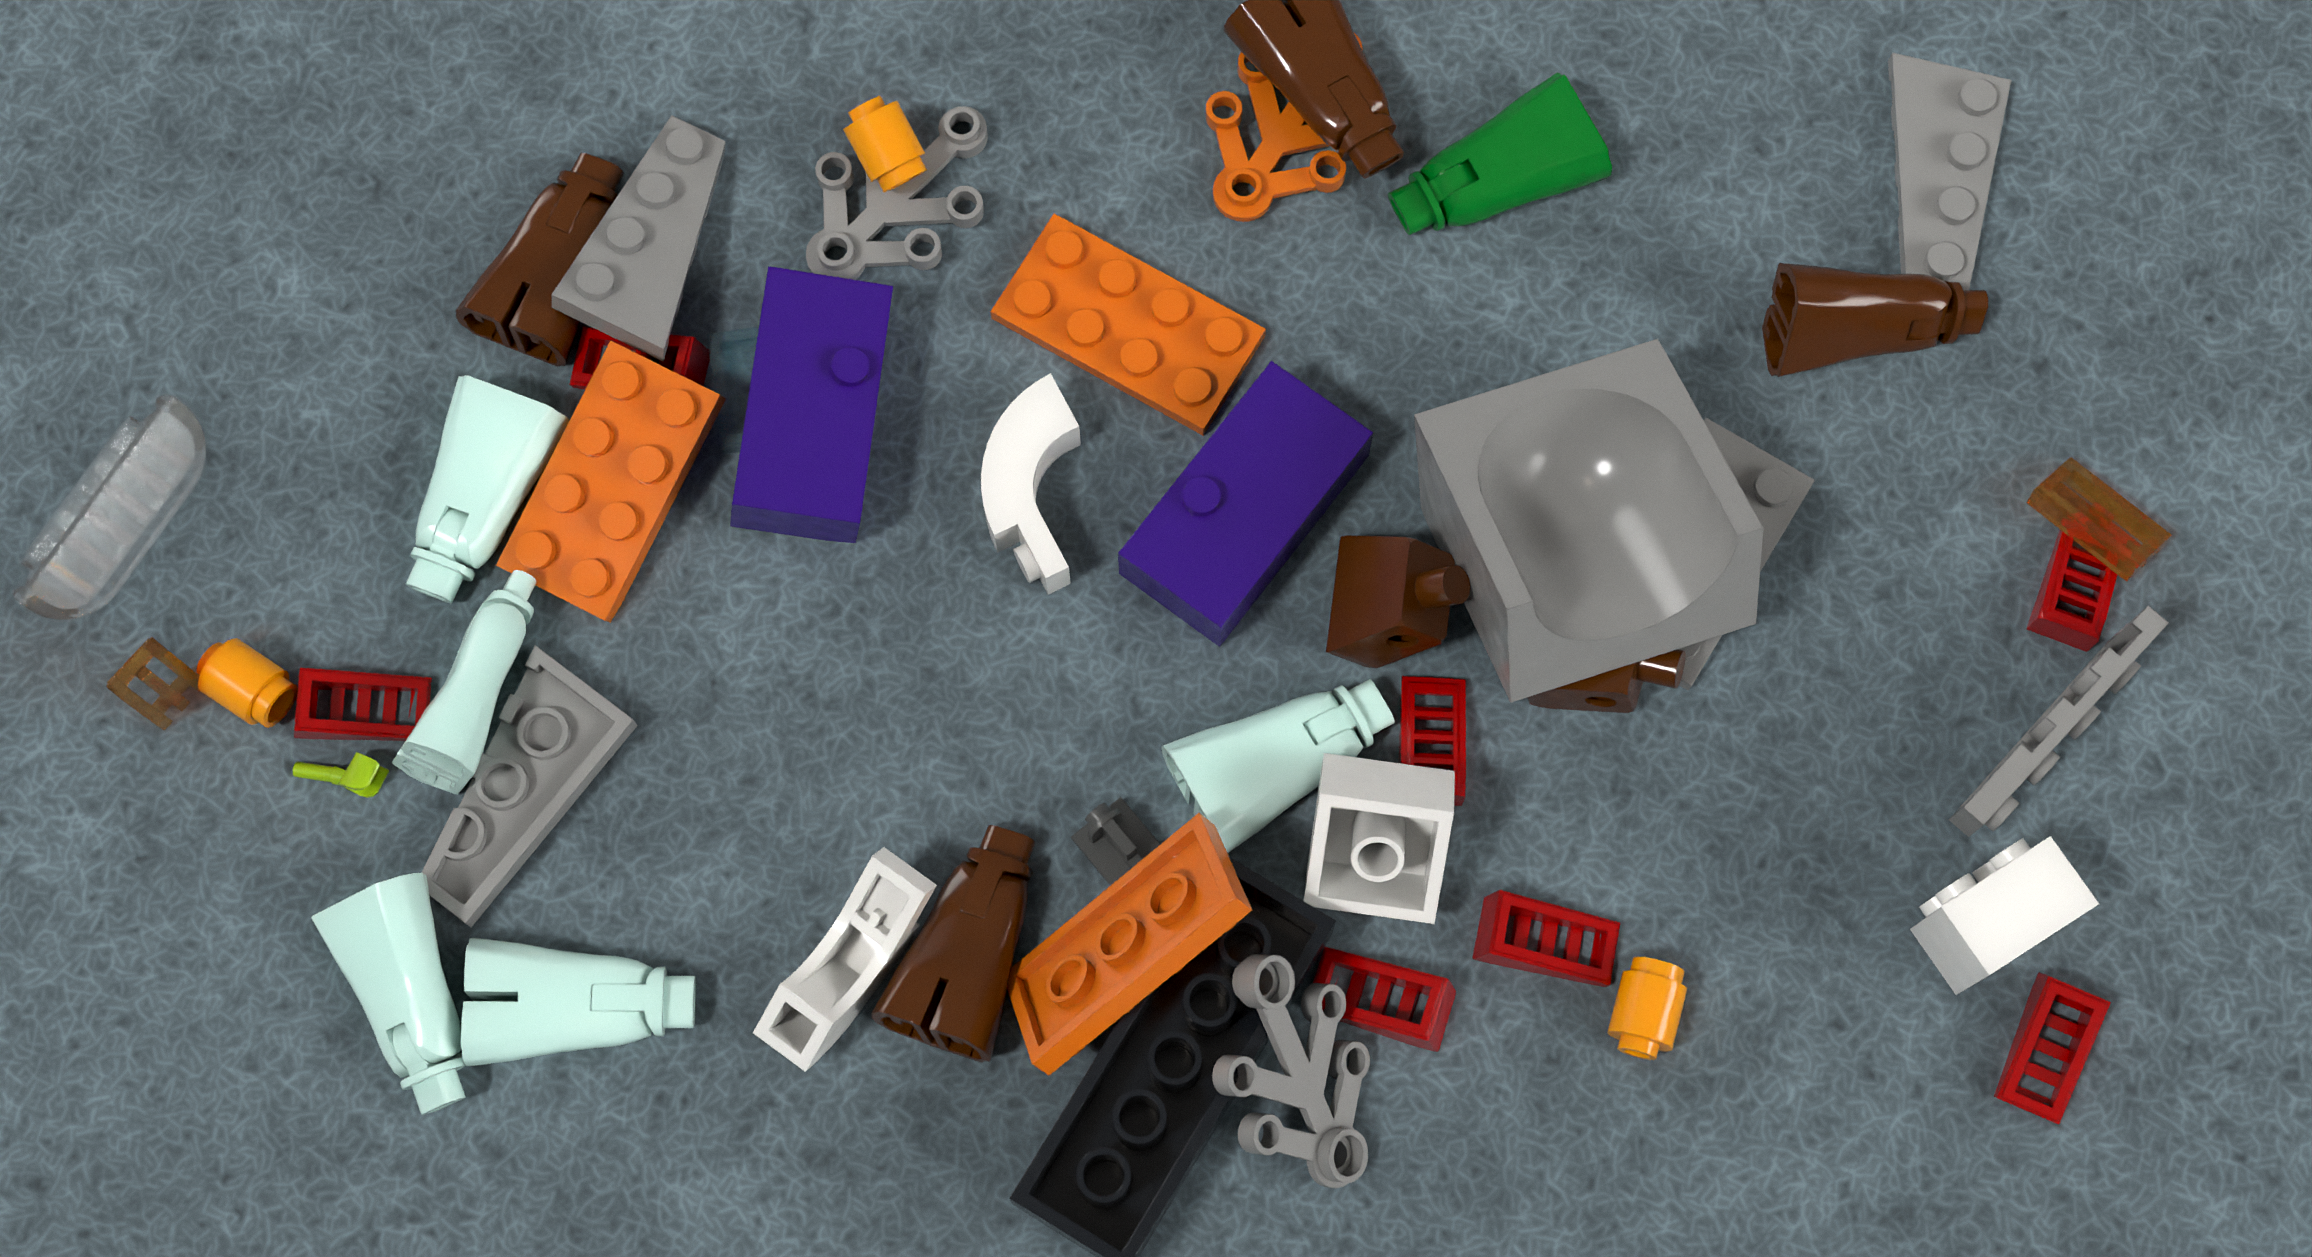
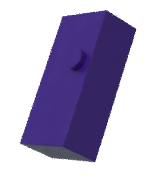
M768 266L732 501L731 527L818 540L856 543L861 521L893 286Z
M1271 361L1118 552L1119 574L1220 647L1368 458L1374 432Z

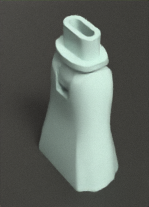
M468 375L458 377L446 416L436 465L418 518L415 543L417 547H414L410 554L416 562L406 582L408 587L444 602L453 603L462 581H472L475 576L474 570L466 566L479 569L489 560L501 543L525 497L546 468L570 421L565 415L547 404Z
M514 570L503 590L493 591L474 615L465 632L446 682L425 709L418 723L392 761L393 765L410 777L458 795L475 774L488 737L500 689L522 645L526 634V625L530 622L534 613V608L527 602L537 583L532 575L524 571Z
M1369 679L1348 691L1343 685H1340L1333 690V694L1331 691L1319 692L1292 699L1247 718L1209 728L1162 745L1161 749L1167 768L1188 805L1195 802L1194 815L1200 813L1216 826L1228 853L1263 829L1294 803L1319 787L1324 753L1357 757L1362 748L1373 745V734L1394 724L1395 720L1376 685Z
M412 873L375 883L313 915L311 918L360 1001L387 1063L395 1074L400 1078H405L400 1082L402 1090L413 1089L421 1115L438 1111L466 1098L457 1070L465 1066L462 1052H460L461 1024L441 966L430 905L427 875Z
M472 937L469 939L466 947L464 992L473 1000L463 1001L461 1050L463 1062L467 1067L515 1061L560 1052L620 1046L651 1036V1032L655 1036H664L665 1028H694L696 976H667L666 967L652 968L640 961L625 957L560 951L515 942Z

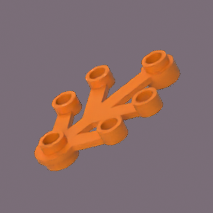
M1355 34V36H1356V38H1357V40H1358V43H1359V45H1360V47H1361V49H1362V51H1363V47H1362L1361 40H1360V38ZM1240 52L1238 57V76L1243 83L1247 84L1262 142L1248 161L1238 129L1242 120V103L1239 97L1232 92L1219 91L1208 99L1206 103V122L1216 133L1224 164V169L1217 175L1214 181V203L1218 210L1227 218L1239 222H1248L1263 216L1269 210L1272 200L1275 198L1312 190L1324 193L1338 190L1345 181L1346 162L1341 159L1337 152L1324 150L1312 158L1309 167L1273 172L1283 156L1324 148L1329 145L1308 124L1304 125L1306 123L1290 102L1287 103L1280 114L1273 84L1260 71L1254 72L1245 66L1249 60L1242 52ZM1220 106H1227L1234 110L1235 113L1230 118L1222 119L1217 117L1213 111ZM1323 165H1330L1337 169L1338 174L1333 178H1324L1316 170ZM1244 182L1252 185L1255 190L1248 196H1240L1232 188L1236 184Z

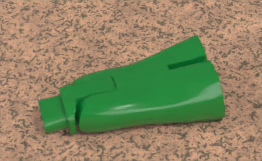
M1557 72L1520 96L1485 124L1437 153L1420 171L1409 175L1408 184L1389 192L1388 198L1396 216L1408 235H1412L1429 226H1432L1435 231H1440L1445 228V221L1449 226L1474 224L1512 208L1608 179L1612 174V164L1604 140L1568 78Z

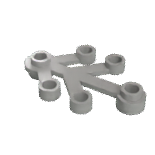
M966 106L955 107L947 111L939 122V136L924 150L925 154L921 156L927 171L910 181L884 193L878 181L871 182L866 174L867 208L850 224L848 223L846 191L852 186L854 181L851 162L844 154L839 152H830L821 156L816 163L815 172L819 186L823 190L824 229L811 238L806 249V260L811 273L856 280L866 267L911 265L918 270L934 268L942 258V247L939 236L931 229H914L906 236L905 241L871 240L885 226L953 223L960 228H971L982 220L984 215L983 199L979 191L971 186L956 187L947 197L913 199L954 157L971 158L978 155L985 148L988 132L987 124L982 114ZM965 121L973 125L972 130L966 134H957L952 131V127L958 122ZM832 167H841L845 170L844 175L837 180H829L824 177L826 171ZM964 200L972 201L976 205L975 209L967 214L958 213L954 207L957 203ZM921 242H928L934 246L933 251L926 256H918L912 252L914 246ZM834 246H841L847 249L846 255L839 260H830L826 257L827 251Z
M1250 955L1238 964L1232 976L1233 990L1246 1006L1257 1009L1285 1075L1257 1067L1255 1061L1248 1056L1228 1054L1220 1057L1214 1065L1212 1073L1214 1087L1220 1094L1225 1096L1248 1097L1249 1095H1255L1300 1109L1310 1133L1283 1127L1282 1122L1275 1115L1252 1112L1247 1114L1240 1122L1238 1128L1240 1146L1244 1151L1252 1154L1269 1156L1278 1152L1306 1160L1308 1171L1317 1184L1328 1188L1344 1187L1361 1177L1368 1162L1366 1140L1360 1132L1354 1130L1353 1122L1362 1078L1365 1077L1370 1066L1369 1051L1359 1041L1337 1040L1334 1042L1337 1024L1342 1019L1346 1010V997L1339 986L1323 983L1309 985L1301 998L1302 1013L1311 1022L1304 1051L1285 1006L1291 999L1295 986L1294 972L1290 963L1279 955ZM1323 997H1325L1326 1002L1324 1011L1322 1010ZM1348 1053H1349V1059H1350V1060H1349V1065H1348V1067H1347V1066H1346V1058H1347V1055H1348ZM1237 1067L1238 1079L1236 1084H1234L1233 1074ZM1328 1073L1332 1078L1337 1079L1330 1109L1324 1097ZM1261 1126H1262V1127H1263V1137H1262V1140H1261V1142H1260V1141H1259V1131H1260V1128H1261Z

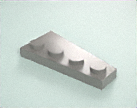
M534 645L525 664L527 670L515 694H510L499 716L501 720L499 727L486 753H482L478 767L472 776V781L459 807L453 808L421 872L427 875L429 895L471 928L638 726L631 717L536 645Z

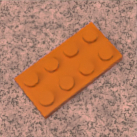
M1055 213L990 311L991 319L1202 436L1208 430L1266 335V328Z
M610 340L496 566L510 573L514 570L524 571L536 579L537 583L535 586L611 623L646 558L726 398Z
M1196 814L1011 967L1007 990L1031 1063L1048 1076L1082 1051L1092 1040L1123 1015L1130 1012L1135 1005L1172 975L1179 972L1188 962L1220 936L1232 929L1237 922L1252 911L1216 826L1202 814Z

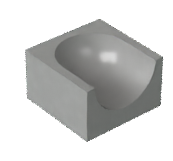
M1658 339L1414 414L1421 509L1438 548L1450 553L1455 561V565L1462 567L1469 577L1470 594L1464 604L1510 703L1756 624L1763 526Z

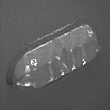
M173 395L157 397L155 403L157 409L141 422L130 415L110 437L25 553L20 564L29 569L30 572L25 587L22 585L13 591L17 602L43 617L70 620L85 617L98 611L108 604L119 592L193 491L204 469L206 443L203 430L192 411Z

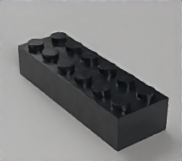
M1230 858L1252 911L1237 922L1232 929L1224 933L1188 962L1179 972L1172 975L1135 1005L1130 1012L1119 1018L1009 1198L1015 1207L1096 1257H1139L1234 1099L1233 1096L1222 1095L1215 1089L1212 1079L1215 1063L1220 1057L1228 1054L1248 1056L1256 1062L1269 1041L1257 1009L1246 1006L1233 990L1232 976L1235 968L1253 954L1279 955L1285 958L1290 963L1295 977L1294 991L1291 999L1285 1005L1286 1009H1288L1333 933L1336 920ZM1237 1067L1233 1074L1234 1084H1236L1238 1079Z

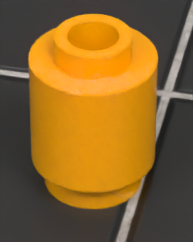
M880 95L848 112L853 123L845 127L843 131L870 181L874 182L877 180L884 193L927 171L921 159L925 152L898 101L885 105Z
M238 638L230 639L223 644L221 642L213 644L205 651L197 665L196 671L200 675L198 679L199 691L250 725L260 723L266 728L276 725L289 712L296 700L298 687L289 681V673Z
M1648 957L1633 958L1630 970L1622 972L1607 1032L1608 1035L1619 1040L1617 1050L1627 1055L1647 1060H1656L1658 1051L1673 1050L1687 993V987L1682 984L1685 973L1682 968L1658 959Z

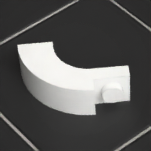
M1051 373L1025 389L1001 415L988 440L981 471L983 506L990 536L997 552L1020 542L1022 545L1014 548L1013 552L1023 574L1029 583L1040 578L1048 595L1071 584L1069 566L1038 510L1036 494L1039 483L1049 466L1061 455L1081 445L1079 425Z
M885 847L875 853L868 862L839 916L822 941L802 965L780 983L753 1034L805 1072L811 1068L851 1025L900 959L920 925L916 921L937 885Z

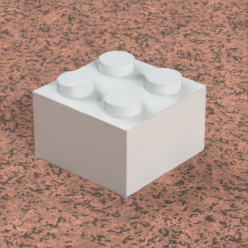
M1324 753L1307 863L1304 902L1316 908L1435 924L1454 815L1455 771Z
M2051 836L2033 848H2030L2024 838H2022L1972 872L1978 883L1968 873L1919 906L1926 918L1910 930L1957 995L1991 975L2099 903Z

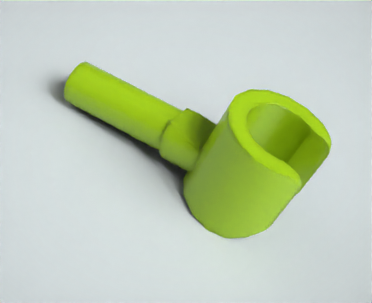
M358 752L355 753L346 770L337 766L332 767L299 761L293 766L294 777L331 782L366 798L374 797L378 793L389 773V770L380 766L376 760Z

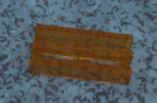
M2072 457L2066 460L2037 486L2026 502L2126 582L2136 574L2140 567L2143 568L2150 561L2154 553L2158 554L2172 536V534ZM2065 482L2068 486H2070V487H2071L2072 489H2074L2077 493H2079L2081 496H2083L2086 500H2088L2090 503H2092V506H2091L2088 502H2086L2084 499H2082L2079 495H2077L2075 492H2073L2070 488H2068L2066 485H2064L2063 483ZM2112 521H2115L2117 524H2119L2122 528L2128 531L2131 535H2133L2143 544H2140L2138 541H2136L2133 537L2127 534L2124 530H2122Z
M151 637L111 677L106 687L164 731L173 722L164 713L171 705L183 711L190 704V701L182 693L190 685L200 692L198 689L200 675ZM154 656L178 675L170 685L145 666ZM135 676L160 695L153 704L128 686Z

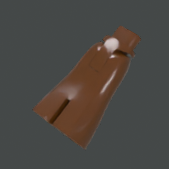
M1247 0L1236 8L1224 25L1225 34L1246 58L1287 98L1310 128L1335 150L1339 149L1338 154L1343 161L1352 160L1361 176L1366 179L1393 165L1404 156V151L1393 136L1397 125L1390 117L1385 91L1358 43L1340 0Z
M580 153L571 171H561L557 177L558 183L554 182L547 186L534 200L508 243L479 277L456 309L458 322L475 335L554 366H565L580 321L553 309L551 294L618 196L615 190L624 175L622 169L601 158L587 153Z
M1779 263L1772 287V299L1775 304H1770L1769 308H1767L1762 326L1768 371L1771 376L1780 377L1869 356L1924 350L1936 346L1938 339L1942 344H1952L1956 341L1958 335H1975L1980 333L1988 309L1987 292L1985 290H1963L1958 282L1942 281L1934 276L1924 274H1870L1830 267Z
M989 825L980 847L969 848L966 856L970 862L963 861L947 878L922 929L872 1011L871 1018L877 1024L892 1032L977 1062L991 1061L1003 1015L1010 970L1027 910L1028 881L1033 873L1027 864L1036 844L1032 838L1002 827Z

